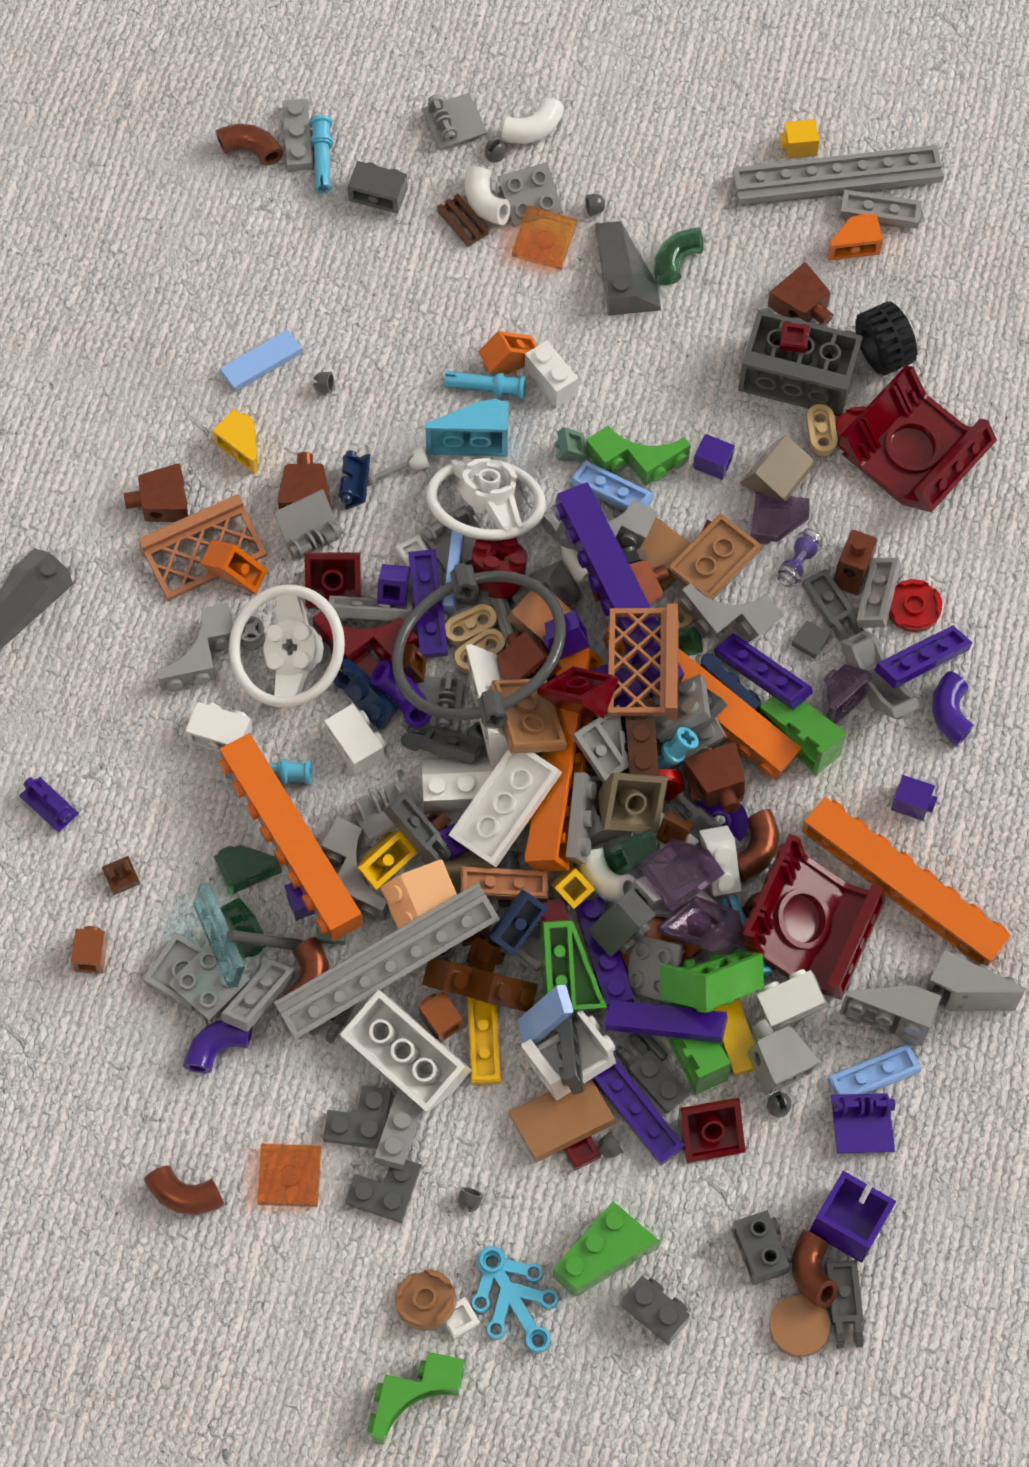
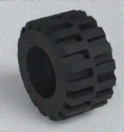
M887 301L856 316V334L863 336L860 349L867 362L878 374L882 376L888 375L916 361L917 344L913 329L905 314L896 304Z

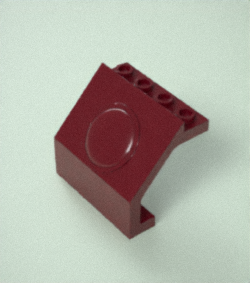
M907 365L839 436L846 449L842 453L846 459L900 504L931 513L997 441L988 420L980 418L972 427L963 424L925 392L914 367Z
M789 834L786 842L781 843L778 848L772 868L768 870L765 883L754 900L753 909L749 917L744 921L737 944L746 950L762 953L764 962L788 978L789 975L796 971L805 969L808 972L811 970L823 994L842 1000L885 904L886 899L883 888L872 884L870 889L866 890L843 881L809 858L804 852L800 837Z

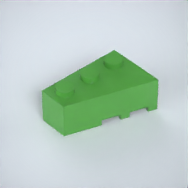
M772 696L760 706L759 713L802 747L797 758L816 776L841 755L847 732L805 701L792 710Z
M539 921L544 996L555 986L566 985L573 1010L607 1008L573 921Z
M672 1002V1004H667V1005H665V1006H673V1007H682V1008L696 1009V1008H693V1007H689V1006H685V1005H681V1004H677V1003H673V1002ZM666 1037L695 1095L727 1081L731 1062L718 1042Z
M612 1201L553 1268L552 1277L576 1297L606 1280L615 1272L630 1266L634 1261L656 1251L660 1240Z

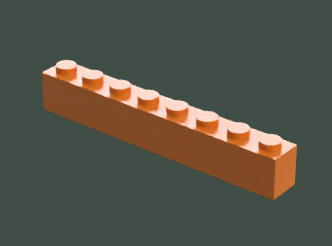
M609 627L605 630L603 641L608 649ZM622 641L615 647V651L625 655L626 648ZM678 649V662L685 674L682 682L701 674L706 680L707 689L721 697L727 704L717 716L727 736V739L723 740V742H735L739 756L743 759L751 760L757 765L758 770L764 776L772 777L777 781L797 758L802 747L683 651Z
M586 648L560 659L558 662L562 668L556 673V676L572 666L594 670L602 666L603 660L590 648ZM556 706L567 747L565 751L543 752L542 759L558 768L562 774L529 822L528 843L524 851L527 864L537 871L548 872L569 871L570 860L566 858L574 773H585L587 761L572 735L591 723L594 718L593 716L559 709Z
M248 733L220 748L222 759L218 762L225 776L231 775L235 781L232 783V786L239 798L244 797L248 803L246 809L253 821L258 819L262 826L259 830L266 843L272 842L276 848L273 850V853L281 866L284 864L290 871L287 873V876L295 889L299 887L304 894L301 896V899L309 912L313 910L318 918L315 919V922L323 935L328 933L333 942L363 926L362 913L251 734Z
M824 797L804 820L801 832L870 884L882 887L886 896L976 964H984L989 967L1007 945L1011 935L1007 933V929L1002 924L996 921L992 922L984 916L983 911L978 906L968 904L961 899L960 894L954 888L945 887L937 881V877L931 871L921 869L907 853L897 851L891 846L887 838L880 834L876 835L869 830L863 820L857 817L853 818L846 813L844 807L835 800L830 801Z

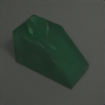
M650 829L628 838L604 852L607 865L618 875L627 874L662 856L659 841L652 835Z
M243 845L225 847L214 856L216 868L229 896L282 873L281 865L275 856Z
M240 898L214 910L226 934L228 930L264 934L255 915ZM231 942L243 959L258 955L266 947Z

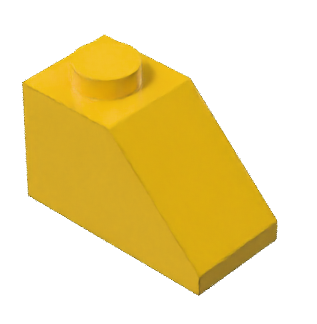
M233 409L212 430L214 443L256 474L259 470L255 422L246 413L241 414L236 409Z
M400 831L388 832L368 850L357 869L374 890H378L418 852Z

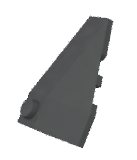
M622 222L595 223L608 316L660 311L658 286Z
M34 548L14 566L0 590V650L73 585L69 569L51 553Z

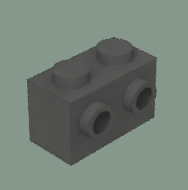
M357 161L347 186L348 199L355 203L398 214L408 189L407 174L397 169L379 167L374 163Z
M631 889L604 913L588 930V933L610 957L619 950L624 954L636 943L634 940L635 936L639 939L651 928L648 923L656 914Z
M768 1210L733 1222L731 1230L753 1285L787 1274L790 1267L789 1263H792L791 1255L787 1246L781 1245L778 1235L781 1234L779 1224L775 1217H770Z
M641 1276L623 1297L621 1307L669 1346L688 1323L690 1316L686 1312L688 1308L675 1297L670 1299L664 1294V1288L653 1278L647 1280L644 1276Z

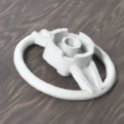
M467 456L463 457L460 461L452 460L450 464L441 468L433 475L426 490L428 506L438 521L456 533L480 540H506L521 536L539 524L546 510L544 492L531 475L512 464L490 458L470 459ZM453 474L462 479L460 486L462 498L469 505L473 506L475 512L480 514L488 512L498 529L472 527L448 515L438 502L437 491L440 484ZM516 479L528 487L535 499V509L532 515L523 523L514 498Z
M279 585L266 589L254 596L236 617L229 638L230 664L235 678L241 687L257 701L278 708L300 706L321 695L337 676L345 649L344 631L335 609L322 595L299 585ZM276 598V625H271L268 628L264 643L267 666L276 671L275 694L271 695L259 689L247 676L241 662L240 641L243 629L254 611L267 601ZM301 598L312 602L321 609L329 621L333 634V653L325 674L313 687L303 693L301 691L307 675L322 660L324 646L322 637L308 624ZM296 644L297 651H293L292 655V652H290L291 645Z

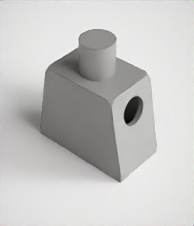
M767 1019L758 1022L752 1027L758 1041L750 1048L748 1056L765 1095L811 1074L819 1065V1059L792 1027L787 1026L774 1032Z

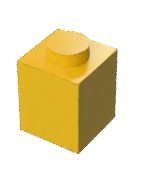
M816 119L785 122L784 131L779 134V143L781 149L785 148L786 159L817 156L819 135Z
M571 865L569 866V871L561 873L550 884L554 891L560 897H563L565 903L573 909L595 890L585 877Z

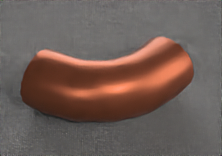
M238 123L215 130L218 142L225 154L240 149L249 150L258 157L262 165L274 164L284 154L280 144L270 132L256 125Z
M771 809L761 810L748 818V828L751 834L750 844L745 850L737 853L741 882L750 880L766 870L777 854L780 835Z
M317 937L306 939L293 950L292 954L300 966V975L292 986L283 991L284 995L329 969L328 959Z
M167 1165L153 1170L144 1178L147 1188L158 1202L176 1213L200 1215L224 1206L223 1199L213 1179L196 1185L186 1184L180 1181L172 1167Z
M803 1229L792 1254V1276L799 1292L812 1304L824 1309L833 1303L838 1291L837 1283L827 1277L822 1270V1259L829 1243Z

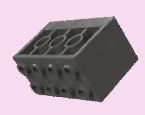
M758 310L742 361L738 391L808 409L816 404H824L832 409L835 416H840L844 411L863 336L857 335L852 331L833 329L825 324L806 322L797 317L790 318L778 315L773 311ZM783 322L810 325L806 353L779 350Z

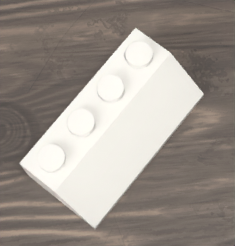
M469 644L466 645L469 682L475 706L479 707L477 699L481 697L482 692L491 690L492 680H502L497 661L498 655ZM479 718L491 767H496L509 749L502 726L495 729L484 727L481 718Z
M478 757L474 764L461 762L454 758L422 759L424 814H432L434 811L445 813L465 812L495 769V767H491L489 757Z
M379 989L340 1033V1036L427 1113L451 1095L472 1071L471 1068Z

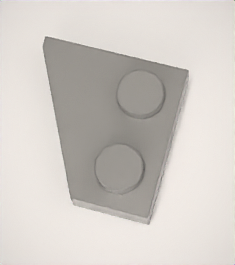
M606 712L604 719L597 718L572 735V738L603 784L612 772L621 773L629 767L628 755L624 747L626 742L625 734L622 731L620 716H608V712Z

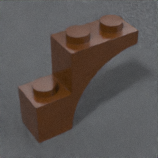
M652 698L642 700L647 707H653ZM624 716L629 774L659 776L655 718L653 716Z
M436 957L428 961L422 985L444 992L526 1012L533 1007L538 984Z

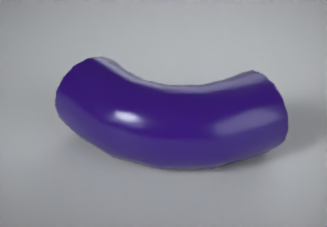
M387 660L380 662L371 675V684L388 695L396 703L408 725L421 727L427 724L432 715L419 710L403 696L395 682L392 663ZM405 674L412 689L427 701L417 684Z
M947 671L933 692L932 714L938 729L952 744L958 747L971 732L974 724L962 714L960 709V701L968 691L966 681L957 673Z
M222 1019L207 1025L193 1038L185 1055L183 1067L197 1073H211L215 1058L221 1051L230 1047H249L253 1026L246 1032L223 1022Z

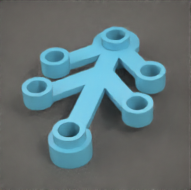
M490 1246L484 1248L477 1257V1267L482 1273L477 1295L472 1299V1309L474 1312L484 1314L489 1310L490 1300L488 1295L494 1279L500 1287L493 1319L487 1326V1335L492 1340H500L504 1337V1322L510 1304L527 1334V1348L533 1353L545 1352L550 1346V1334L545 1328L538 1327L535 1324L521 1298L540 1303L544 1309L552 1310L558 1304L557 1293L550 1289L542 1291L512 1283L506 1272L525 1276L529 1283L536 1284L541 1281L543 1270L536 1263L527 1265L507 1259L504 1251L498 1247ZM489 1258H495L498 1264L495 1267H489L486 1261ZM536 1269L539 1271V1276L531 1278L528 1275V1271ZM546 1295H552L555 1301L549 1305L543 1301V1298ZM478 1299H483L487 1305L480 1309L475 1306V1302ZM492 1326H500L502 1332L499 1335L492 1334L490 1331ZM539 1336L543 1338L544 1343L541 1346H535L532 1343L534 1337Z

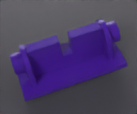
M30 777L24 782L23 785L26 789L19 797L58 833L79 814L41 777L37 779Z

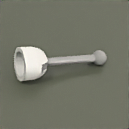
M420 447L413 450L408 455L407 462L375 475L368 474L367 484L372 485L377 479L407 467L417 471L430 467L423 448Z

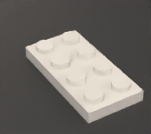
M508 749L451 830L449 836L496 868L562 772L533 752L510 754Z

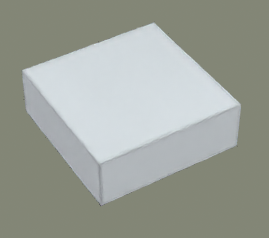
M420 535L395 546V551L404 566H409L408 552L429 550Z
M466 1297L456 1302L451 1318L445 1323L453 1340L480 1326V1321Z

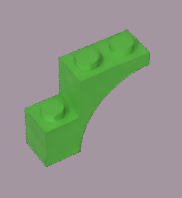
M609 426L586 439L587 455L595 465L609 472H616L627 462L645 486L652 481L657 482L661 480L674 467L679 468L683 466L689 459L691 446L685 438L659 446L636 444L622 438Z
M428 1352L427 1360H421L417 1378L422 1379V1382L385 1375L384 1382H378L375 1391L374 1401L379 1402L377 1413H371L368 1422L367 1432L372 1433V1442L385 1444L393 1423L399 1415L414 1403L437 1395L459 1396L465 1359Z

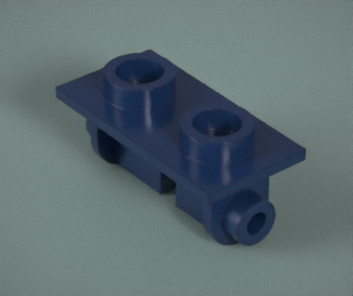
M349 450L343 455L342 473L349 477H341L338 496L341 498V502L345 503L346 510L363 504L366 501L371 455L369 453L358 457L355 451Z

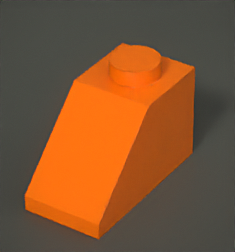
M859 214L850 217L830 241L827 255L828 261L880 255L883 239L877 214Z
M497 331L478 353L483 360L484 367L491 373L509 374L525 366V353L537 347V344L531 335Z
M211 540L200 563L217 577L257 594L268 571L267 568L235 544Z

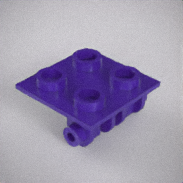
M888 1093L830 1095L837 1154L895 1152L890 1112L895 1110V1100L890 1099Z

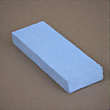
M287 329L221 367L220 372L236 392L300 355L302 348Z
M586 460L571 478V485L578 486L588 482L595 497L623 511L628 509L633 500L647 507L654 500V493Z
M454 531L451 534L446 583L451 581L450 572L454 569L455 565L461 564L464 535ZM454 592L444 597V614L453 615L455 613L457 598Z
M566 985L555 986L517 1020L523 1043L531 1039L536 1045L574 1012Z
M909 1043L833 1074L828 1077V1081L835 1095L869 1094L921 1072V1067Z

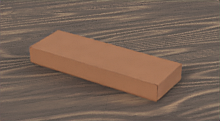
M461 866L460 892L479 882L488 899L514 900L519 892L524 890L540 902H547L548 871Z

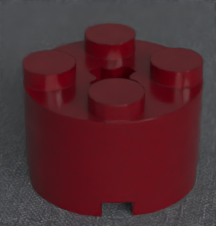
M516 537L494 541L478 539L472 551L471 565L475 573L509 571L525 575L528 556L525 549L518 543ZM507 582L478 584L479 593L483 590L489 593L488 597L497 599L512 597L521 587L520 585Z

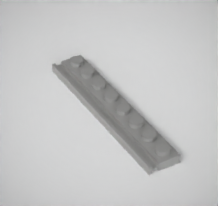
M937 145L736 167L732 171L738 205L844 193V189L859 192L943 182L944 178Z
M479 882L282 996L274 1001L296 1040L374 994L378 989L386 987L498 921L500 918L483 892Z

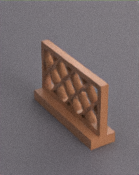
M239 494L138 539L139 548L143 556L146 557L167 601L219 578L209 570H207L206 576L201 578L189 575L194 562L200 564L202 559L196 558L200 545L208 547L210 542L202 540L205 532L210 529L222 532L219 541H223L225 534L240 538L237 545L239 548H241L243 540L255 543L258 552L250 556L256 561L267 556V552L243 507ZM239 516L242 517L245 523L242 533L227 529L230 520ZM247 529L251 536L246 535ZM186 540L197 543L193 555L190 556L178 552L180 543ZM159 552L171 554L167 567L156 564L152 556ZM175 556L190 561L186 574L171 569ZM160 571L165 572L164 577H162ZM172 574L184 578L181 587L169 591L166 585L168 575Z
M678 603L667 604V608H610L608 674L615 676V673L624 666L633 675L623 684L618 680V689L614 691L608 706V716H666V720H678ZM616 617H628L634 623L623 632L616 626ZM649 617H661V624L653 632L643 624ZM639 627L648 636L637 645L629 635ZM660 632H661V639L657 637V635H658ZM653 639L661 647V650L653 657H650L642 648ZM623 640L634 648L624 658L615 651V647ZM637 653L648 661L638 671L628 663ZM651 666L660 672V677L652 684L642 676ZM636 679H639L647 687L638 697L627 689ZM622 692L633 700L626 707H614V699ZM653 692L660 699V707H647L642 700Z

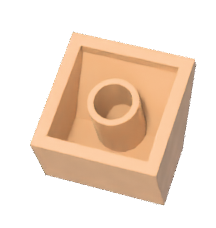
M437 860L400 874L381 886L397 928L404 926L457 894L443 860Z

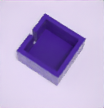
M843 1170L817 1214L809 1232L862 1263L896 1201L872 1187L864 1204L860 1203L859 1199L867 1184Z

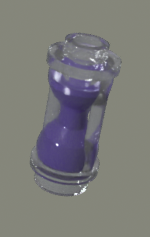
M805 528L803 532L798 533L793 546L794 557L783 561L775 570L780 584L786 587L799 586L804 573L803 562L813 558L822 548L823 538L818 532Z

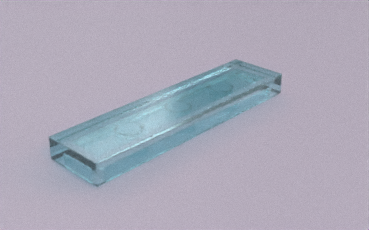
M200 883L193 901L194 909L228 988L238 987L245 965L235 942H230L226 938L229 927L210 883Z

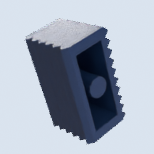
M521 890L487 937L507 952L516 955V950H520V945H524L523 941L527 940V936L531 935L530 931H534V926H538L537 921H541V917L545 916L544 912L548 911V907L528 892Z

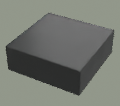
M806 621L791 645L815 659L829 640L830 634L811 622Z

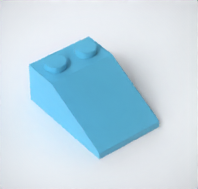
M499 399L481 400L425 424L426 455L507 456L508 401H501Z

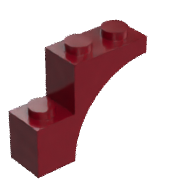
M320 611L312 617L313 627L317 634L322 637L323 642L331 648L330 652L332 654V629L325 614ZM399 617L389 624L370 629H357L342 625L345 638L343 658L354 661L366 650L368 652L374 650L380 661L387 660L392 663L394 642L404 621ZM411 630L405 646L414 644L418 648V637Z

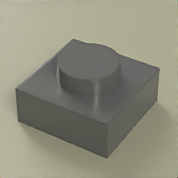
M635 546L622 549L629 564L648 560L643 549H635Z

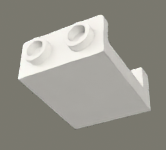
M582 1009L576 1011L578 1021L575 1022L580 1045L583 1082L586 1083L616 1064L613 1054L616 1048L608 1035L602 1036L600 1034V1027L592 1015L587 1017ZM559 1033L537 1047L531 1039L521 1044L526 1061L556 1101L571 1092L567 1084H562L559 1074V1067H563V1061L560 1060L557 1052V1043L561 1042Z

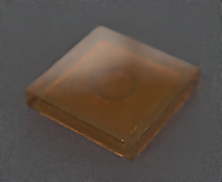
M528 205L511 253L512 256L562 271L578 220Z
M261 1144L258 1205L318 1207L322 1147L316 1145Z

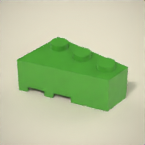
M735 949L708 955L709 961L696 964L694 959L684 960L685 966L678 968L672 967L670 964L660 965L661 999L696 1008V1011L701 1013L712 1012L715 1007L731 1004L737 998L751 996L752 992L764 988L763 954L745 949Z

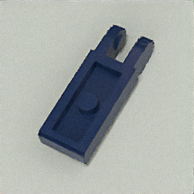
M713 653L703 654L700 666L759 713L762 703L758 695L754 691L743 687L734 673L727 672L722 668L721 660L715 657Z
M344 657L340 670L333 681L334 685L337 688L343 689V692L360 710L366 713L369 720L379 730L385 729L397 712L398 707L384 692L371 684V678L364 670H360L351 659Z

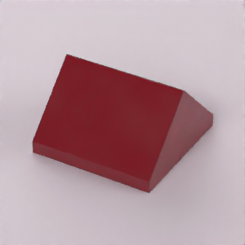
M304 553L306 588L316 591L328 602L329 596L361 597L362 566L360 553ZM305 599V607H317Z
M572 666L537 689V694L559 709L604 719L618 683V676Z
M739 1097L679 1109L677 1120L681 1139L685 1145L684 1153L687 1163L746 1152Z

